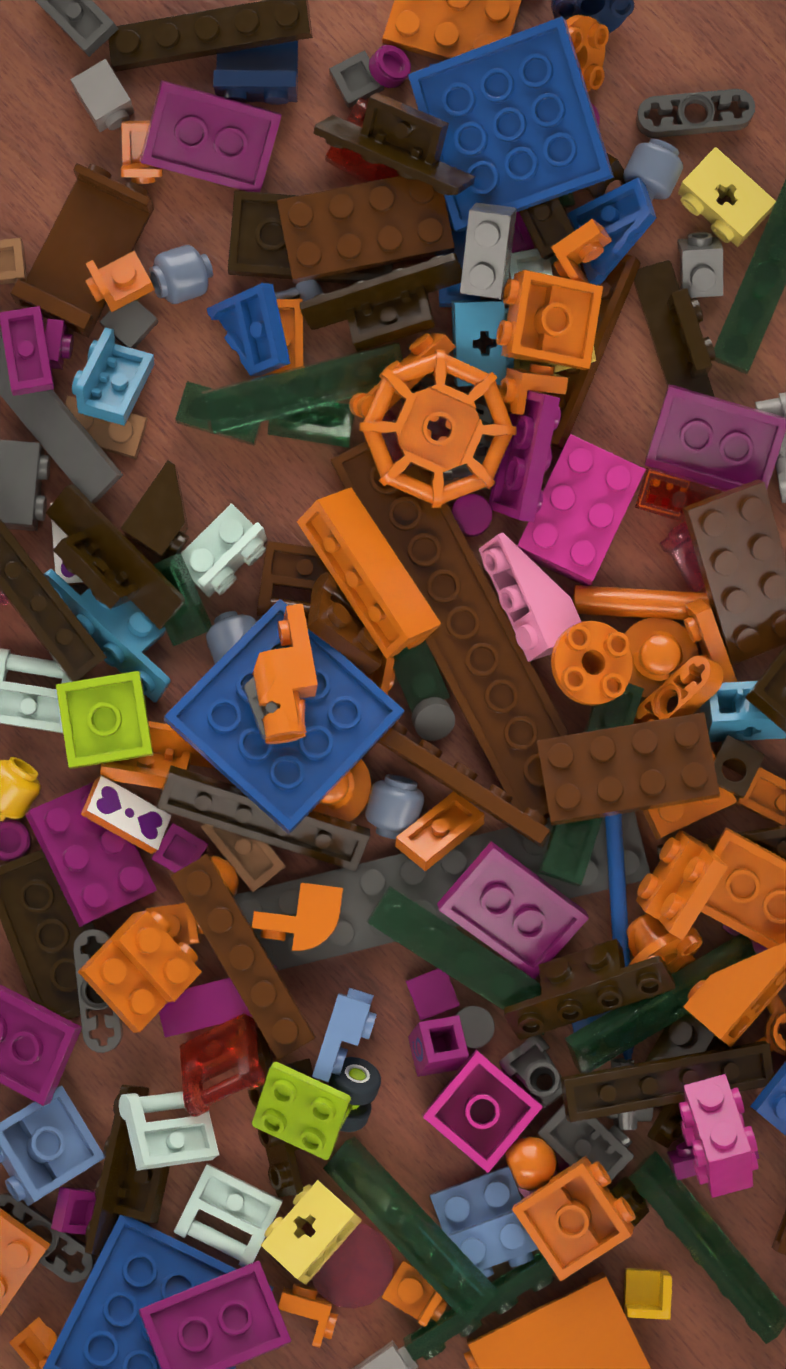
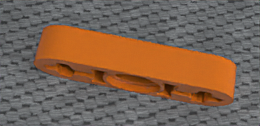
M703 656L690 658L627 716L623 726L693 714L720 689L723 682L722 667L717 662ZM677 693L678 704L671 713H668L667 703L671 696Z

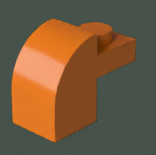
M301 883L296 916L254 911L252 928L261 929L260 938L285 941L286 933H294L293 951L315 948L324 943L333 934L338 925L344 889Z

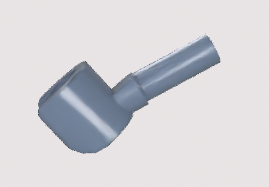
M315 280L299 282L296 287L289 290L276 292L275 295L276 299H296L301 297L303 301H306L318 294H323V291Z

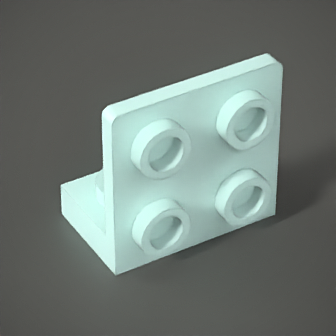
M231 503L173 562L208 597L215 591L221 595L236 581L237 577L234 573L244 563L251 566L266 551V548L263 546L267 541L265 530L258 522L253 525Z

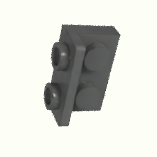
M564 1104L537 1131L568 1164L572 1165L587 1156L591 1164L599 1161L606 1169L611 1180L634 1157L633 1153L628 1149L632 1141L615 1124L608 1130L597 1118L570 1123L566 1120Z

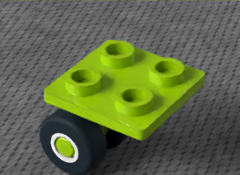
M346 1057L340 1076L331 1073L328 1086L281 1063L273 1062L268 1071L252 1126L317 1157L328 1160L333 1152L340 1131L354 1132L366 1125L372 1109L371 1102L376 1098L381 1085L380 1073L373 1064L364 1059Z

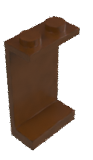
M76 163L73 171L77 180L27 276V282L17 279L10 294L16 304L25 308L40 306L43 317L62 320L68 329L89 338L106 305V301L102 299L96 302L85 280L92 277L86 263L93 260L96 267L100 269L132 252L154 208L151 198L147 197L148 191L141 186L129 181L124 186L112 180V175L97 165L90 164L87 168Z

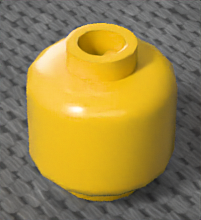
M10 757L9 760H0V821H4L5 818H23L41 789L37 779L38 772L30 764L16 757Z

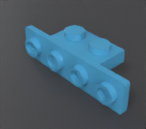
M52 569L44 573L49 583L107 656L104 661L110 666L116 667L121 673L140 671L144 695L151 701L157 702L164 694L171 679L144 653L164 635L167 627L164 626V628L159 630L131 600L110 610L106 605L95 599L90 588L80 596Z

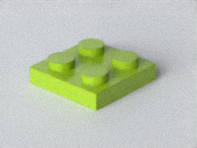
M140 671L56 684L67 761L70 769L154 755Z

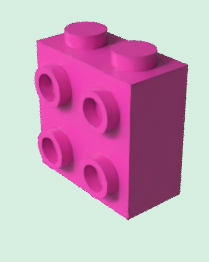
M726 1074L684 1085L685 1102L679 1103L683 1120L680 1123L687 1147L692 1146L695 1157L693 1165L699 1184L707 1183L712 1198L753 1187L752 1171L759 1169L755 1155L758 1148L751 1126L745 1127L742 1113H745L739 1089H730Z

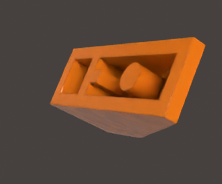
M786 942L711 974L706 980H700L690 990L687 997L689 1000L683 1007L720 1040L732 1047L786 984Z

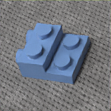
M349 988L347 995L338 994L312 1075L313 1078L329 1082L331 1073L340 1076L348 1049L340 1047L342 1041L358 1046L361 1037L369 1040L377 1014L369 1012L374 995L353 988Z
M62 1085L56 1088L50 1104L42 1106L37 1102H33L0 1122V1163H2L10 1178L5 1180V1184L15 1201L20 1202L24 1199L27 1206H30L105 1158V1155Z
M508 1165L430 1194L459 1278L468 1276L470 1282H476L493 1275L492 1266L508 1261L510 1267H516L534 1259L532 1251L537 1250L538 1247L512 1210L513 1206L521 1201V1197Z

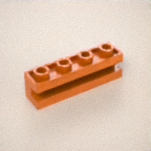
M352 487L316 500L298 519L297 523L386 659L398 655L406 646L408 649L420 645L441 625V622Z

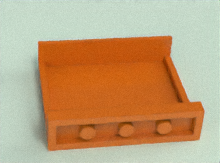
M604 1272L589 1278V1283L476 1339H473L472 1336L467 1338L470 1350L463 1353L470 1369H651Z

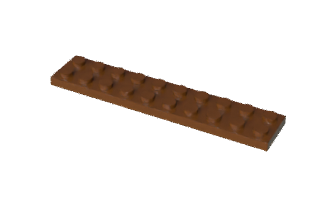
M394 432L382 433L394 464L403 457L402 451L397 444L396 435ZM367 441L330 459L344 488L352 487L441 622V625L424 641L503 791L513 797L510 804L523 813L529 807L542 816L548 814L549 810L537 740L566 736L569 733L531 661H527L523 649L518 645L516 633L448 504H442L441 508H432L431 504L388 484L383 486L378 481L381 477ZM410 463L402 472L431 485V472Z

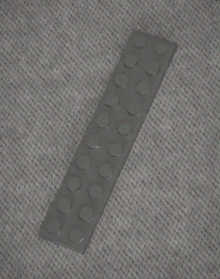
M635 812L622 814L626 885L640 882L650 873ZM550 817L546 818L548 822L545 827L550 829L552 835L543 849L508 827L466 838L427 871H424L402 853L361 863L356 871L341 868L260 888L254 893L252 891L239 893L234 898L252 927L254 911L296 916L301 883L344 889L338 925L333 934L324 943L315 948L293 951L294 933H286V939L282 941L260 938L261 929L253 928L274 966H277L279 971L460 926L440 912L437 903L491 841L569 899L609 889L605 817L551 826Z

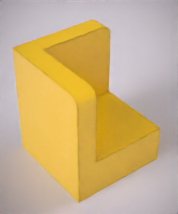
M625 1268L623 1311L629 1318L671 1320L672 1275L667 1270Z

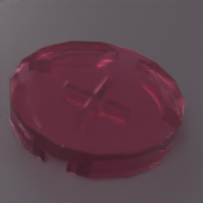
M360 1223L313 1276V1285L324 1299L339 1307L355 1309L371 1304L384 1294L392 1280L394 1260L390 1245L378 1230Z

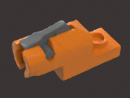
M303 604L286 606L284 620L278 621L281 646L289 647L259 653L253 670V678L244 686V691L259 733L267 744L292 742L305 737V733H307L305 727V699L302 698L315 697L318 682Z

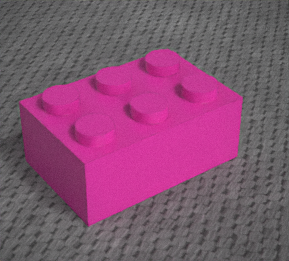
M570 434L543 490L542 506L535 514L534 523L528 522L517 546L533 562L582 585L591 586L646 469Z

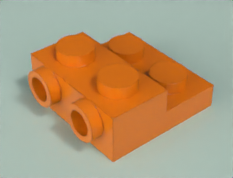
M528 270L515 273L514 279L507 280L503 291V303L509 304L507 321L502 320L496 334L497 345L503 346L501 356L539 364L546 362L581 370L590 369L603 286Z
M679 829L675 838H669L663 845L659 855L660 862L652 874L648 873L642 879L637 890L638 897L636 901L645 913L658 919L669 933L684 940L728 869V866L707 844Z
M147 910L133 913L78 971L133 1033L141 1032L168 1002H175L202 972L195 964L198 960L196 952L183 942L177 944L168 934L171 929L168 921L159 913L152 912L150 914Z
M587 1156L552 1177L549 1183L516 1203L512 1208L560 1281L631 1237L634 1230L631 1222L636 1219V1216L631 1206L623 1197L617 1200L614 1198L607 1187L611 1183V1179L606 1169L599 1161L591 1164Z

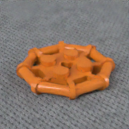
M436 349L432 355L393 370L388 368L381 373L382 381L365 420L359 423V431H363L381 477L378 481L383 486L388 484L430 503L432 508H441V505L485 487L490 489L495 484L493 479L513 435L517 434V427L512 425L496 383L498 377L493 372H484L445 354V350ZM433 372L434 385L412 393L405 384ZM448 373L474 385V387L468 394L445 385L446 375ZM394 393L398 394L405 401L395 423L382 421ZM482 395L485 398L494 424L483 425L481 419H479L474 401ZM439 417H442L446 420L445 427L450 432L447 437L440 436L436 441L431 438L432 431L427 428L429 421L436 422ZM394 432L396 435L397 444L402 451L403 457L394 464L382 433ZM482 435L494 436L483 463L480 464L473 456ZM410 463L432 472L431 485L402 472ZM465 464L472 473V475L444 485L443 472Z

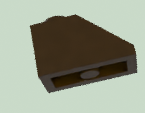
M167 460L121 527L124 535L164 562L170 554L176 557L189 539V536L185 534L188 530V523L178 471L169 460Z

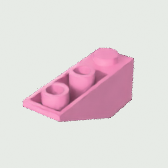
M500 533L479 548V552L482 556L484 568L490 574L498 592L500 604L506 611L516 633L517 643L523 649L527 661L530 662L552 654L558 637L569 627L581 623V619L571 597L504 533Z

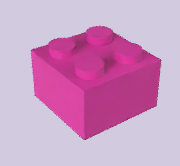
M475 1050L422 1113V1117L489 1173L543 1106L479 1051Z

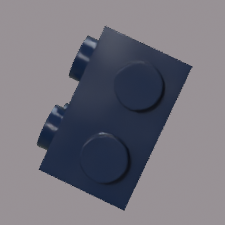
M298 41L217 54L216 70H214L213 75L215 95L242 103L265 102L271 105H282L288 102H298Z

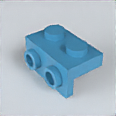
M105 327L99 340H94L90 345L87 357L88 362L84 370L77 371L74 377L72 394L76 395L78 413L125 426L155 365L154 354L115 344L114 329Z

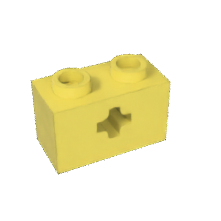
M717 147L682 181L678 192L682 196L680 199L682 204L688 211L696 216L699 214L703 215L712 224L711 229L719 239L725 243L731 241L737 247L771 213L776 203L768 193ZM726 195L731 198L730 203L725 202L723 205H720L717 202L718 198L722 199Z
M319 1180L313 1186L308 1184L303 1187V1191L296 1195L293 1200L295 1206L285 1218L278 1217L270 1224L264 1234L266 1239L261 1244L268 1253L305 1285L362 1221L359 1216ZM306 1222L312 1225L316 1231L312 1237L306 1235L302 1229Z

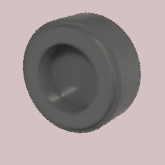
M430 697L419 702L413 709L411 716L412 724L417 734L425 740H440L446 737L455 725V715L450 705L444 699Z
M468 1006L456 1014V1016L459 1015L468 1048L482 1047L491 1040L495 1025L488 1011L479 1006Z

